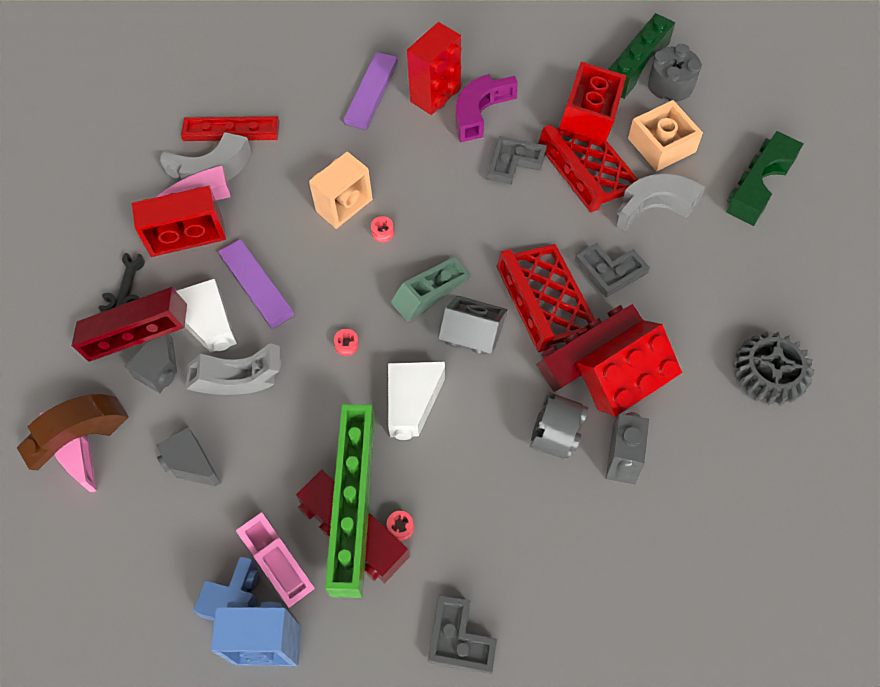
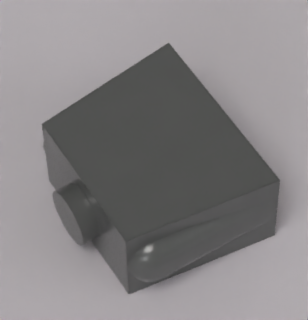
M635 412L619 413L612 427L606 479L636 484L645 463L649 426L648 418H643Z

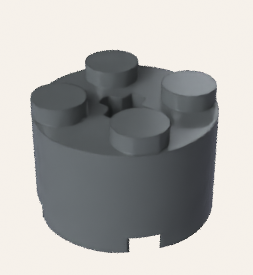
M678 44L656 52L648 81L650 91L660 99H662V96L670 98L669 101L674 100L677 102L688 98L695 88L702 67L700 59L686 44Z
M548 392L543 402L546 408L542 409L538 414L531 436L532 443L530 447L562 459L569 458L572 450L576 451L581 434L576 432L580 423L583 424L585 422L589 408L583 406L582 403Z

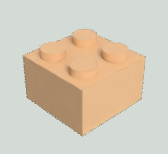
M672 100L634 118L628 139L657 172L696 153L703 132Z
M349 152L333 160L328 167L316 173L309 181L316 212L335 229L373 200L369 170Z

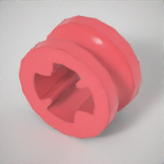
M384 216L375 218L371 223L372 237L378 242L391 240L394 236L392 220ZM387 227V231L383 229V232H379L378 228Z
M341 329L335 334L334 346L337 353L342 356H349L357 351L359 343L355 331ZM345 338L350 339L349 346H343Z
M395 511L389 515L386 524L387 530L399 541H404L411 537L414 532V523L410 514L405 511ZM401 519L402 523L404 520L408 522L405 525L406 530L401 533L399 529L397 531L393 530L396 527L395 521Z

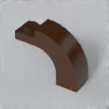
M91 394L77 397L49 409L27 426L31 433L17 447V450L28 469L38 471L67 443L89 434L110 436L129 416L115 396Z

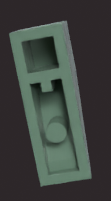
M452 257L403 282L390 303L408 322L426 312L469 279L471 275L455 257Z

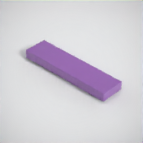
M379 52L375 53L344 117L346 125L367 130L398 64L396 56Z
M241 239L218 251L226 266L271 329L294 316L293 310Z

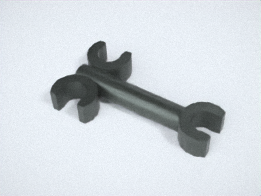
M128 253L123 255L122 262L126 268L117 298L111 293H104L102 295L103 299L106 302H110V304L107 306L99 305L98 308L101 312L139 299V296L129 295L136 271L142 269L145 264L141 254H138L137 259L131 262V257Z

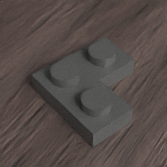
M499 136L487 180L511 185L517 166L541 170L547 145Z
M595 243L575 256L576 263L606 298L648 274L650 269L634 249L612 261L604 250Z
M439 595L428 662L492 674L497 639L466 633L470 600Z

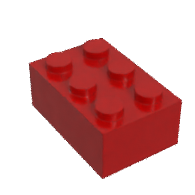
M437 22L407 49L410 102L430 115L441 109L450 97L460 91L462 86L461 34L440 22Z
M581 61L559 129L606 143L615 121L626 75Z
M210 185L131 203L135 230L151 257L226 240L222 215Z
M645 320L640 321L576 362L597 410L614 417L682 374L663 324Z

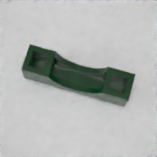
M655 13L608 69L626 75L621 98L625 99L636 86L642 70L652 55H655L656 52L670 44L676 22Z
M778 131L775 132L771 140L766 138L759 150L762 154L760 156L756 154L748 167L751 171H745L738 182L740 188H733L727 199L730 205L726 213L755 226L772 196L762 178L769 175L786 176L804 143Z

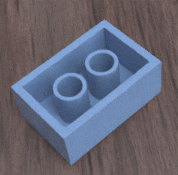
M228 602L227 607H216L211 651L233 665L298 666L301 626L286 608H281V603L263 602L260 608L248 607V604L244 602Z

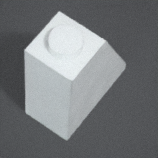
M215 279L176 291L187 303L185 328L210 352L226 350L230 346L237 344L221 292Z
M445 362L388 364V427L390 437L408 440L413 436L420 435L445 380Z

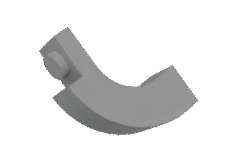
M224 132L217 147L204 156L192 158L163 152L160 161L166 174L173 178H181L183 180L204 170L222 166L227 181H229L245 167L252 151L247 137Z
M655 174L641 178L625 190L622 205L617 211L619 218L616 227L626 231L642 211L652 207L667 208L687 218L700 202L705 187L689 178L674 174Z
M269 343L253 356L235 360L221 359L200 353L188 363L186 389L213 395L249 394L267 389L274 385L275 374L281 368L280 346Z

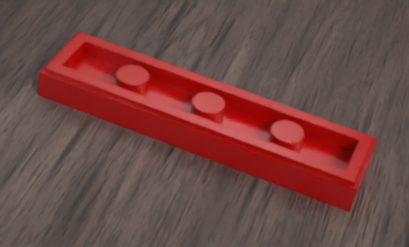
M278 116L184 117L181 137L183 141H220L224 132L247 137L248 141L278 140L279 118Z

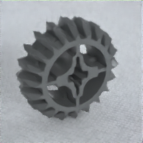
M766 331L761 336L758 334L752 336L750 340L748 339L743 343L742 348H739L733 366L737 368L734 377L741 378L739 386L748 387L747 395L755 393L757 401L766 398L768 405L776 400L779 406H781L786 401L791 403L798 397L803 396L806 389L811 385L814 369L810 368L813 359L805 358L808 350H800L798 348L800 341L794 344L790 342V335L783 339L780 337L779 332L771 336ZM769 353L768 356L754 357L757 354ZM779 380H793V382L787 384H778Z

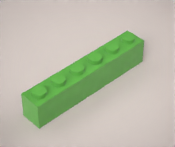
M342 404L325 584V589L330 597L363 598L375 416L372 405Z

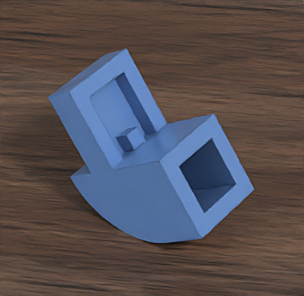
M240 556L229 587L205 580L193 612L201 618L214 621L216 607H227L228 602H244L248 604V607H256L259 600L252 593H249V590L254 589L259 577L258 566L253 560Z

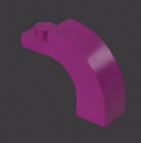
M490 74L484 75L470 82L461 91L456 103V131L460 143L483 137L484 120L481 112L486 107L517 98L518 82L515 76L492 81Z

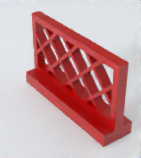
M552 125L543 127L538 144L547 145L545 155L590 213L599 210L601 204L624 196L625 190L630 185L618 183L619 178L628 180L630 184L639 180L607 140L606 143L559 128L555 129ZM561 136L570 137L572 141H564ZM575 139L588 143V147L574 144ZM591 144L601 147L604 153L590 149ZM573 151L585 154V158H578ZM588 156L601 159V164L588 161ZM605 161L614 163L617 169L604 166ZM586 168L599 171L598 176L591 175ZM605 173L615 176V180L611 181L601 178V175ZM600 185L612 188V192L605 193Z
M556 244L514 254L511 249L501 251L496 267L537 352L546 351L550 345L564 342V339L575 332H578L580 336L587 332L586 327H580L572 323L575 316L585 319L588 324L595 321V318ZM552 254L555 264L552 265L541 260V256ZM526 260L534 265L530 271L521 267L518 261ZM536 266L550 271L548 279L534 273ZM553 273L564 277L566 281L565 286L550 280ZM530 279L544 285L541 292L530 287L528 283ZM547 286L561 292L559 300L544 294ZM564 294L575 298L577 306L573 307L562 302ZM540 300L554 305L553 313L541 309L539 305ZM560 308L573 314L570 321L556 316L557 309ZM551 322L565 327V333L554 335L550 327Z

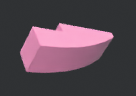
M222 166L196 173L175 183L157 197L209 185L215 200L229 198L231 195Z
M82 436L64 445L54 455L74 479L89 492L96 491L89 439L86 436Z
M262 512L236 530L288 608L315 589Z

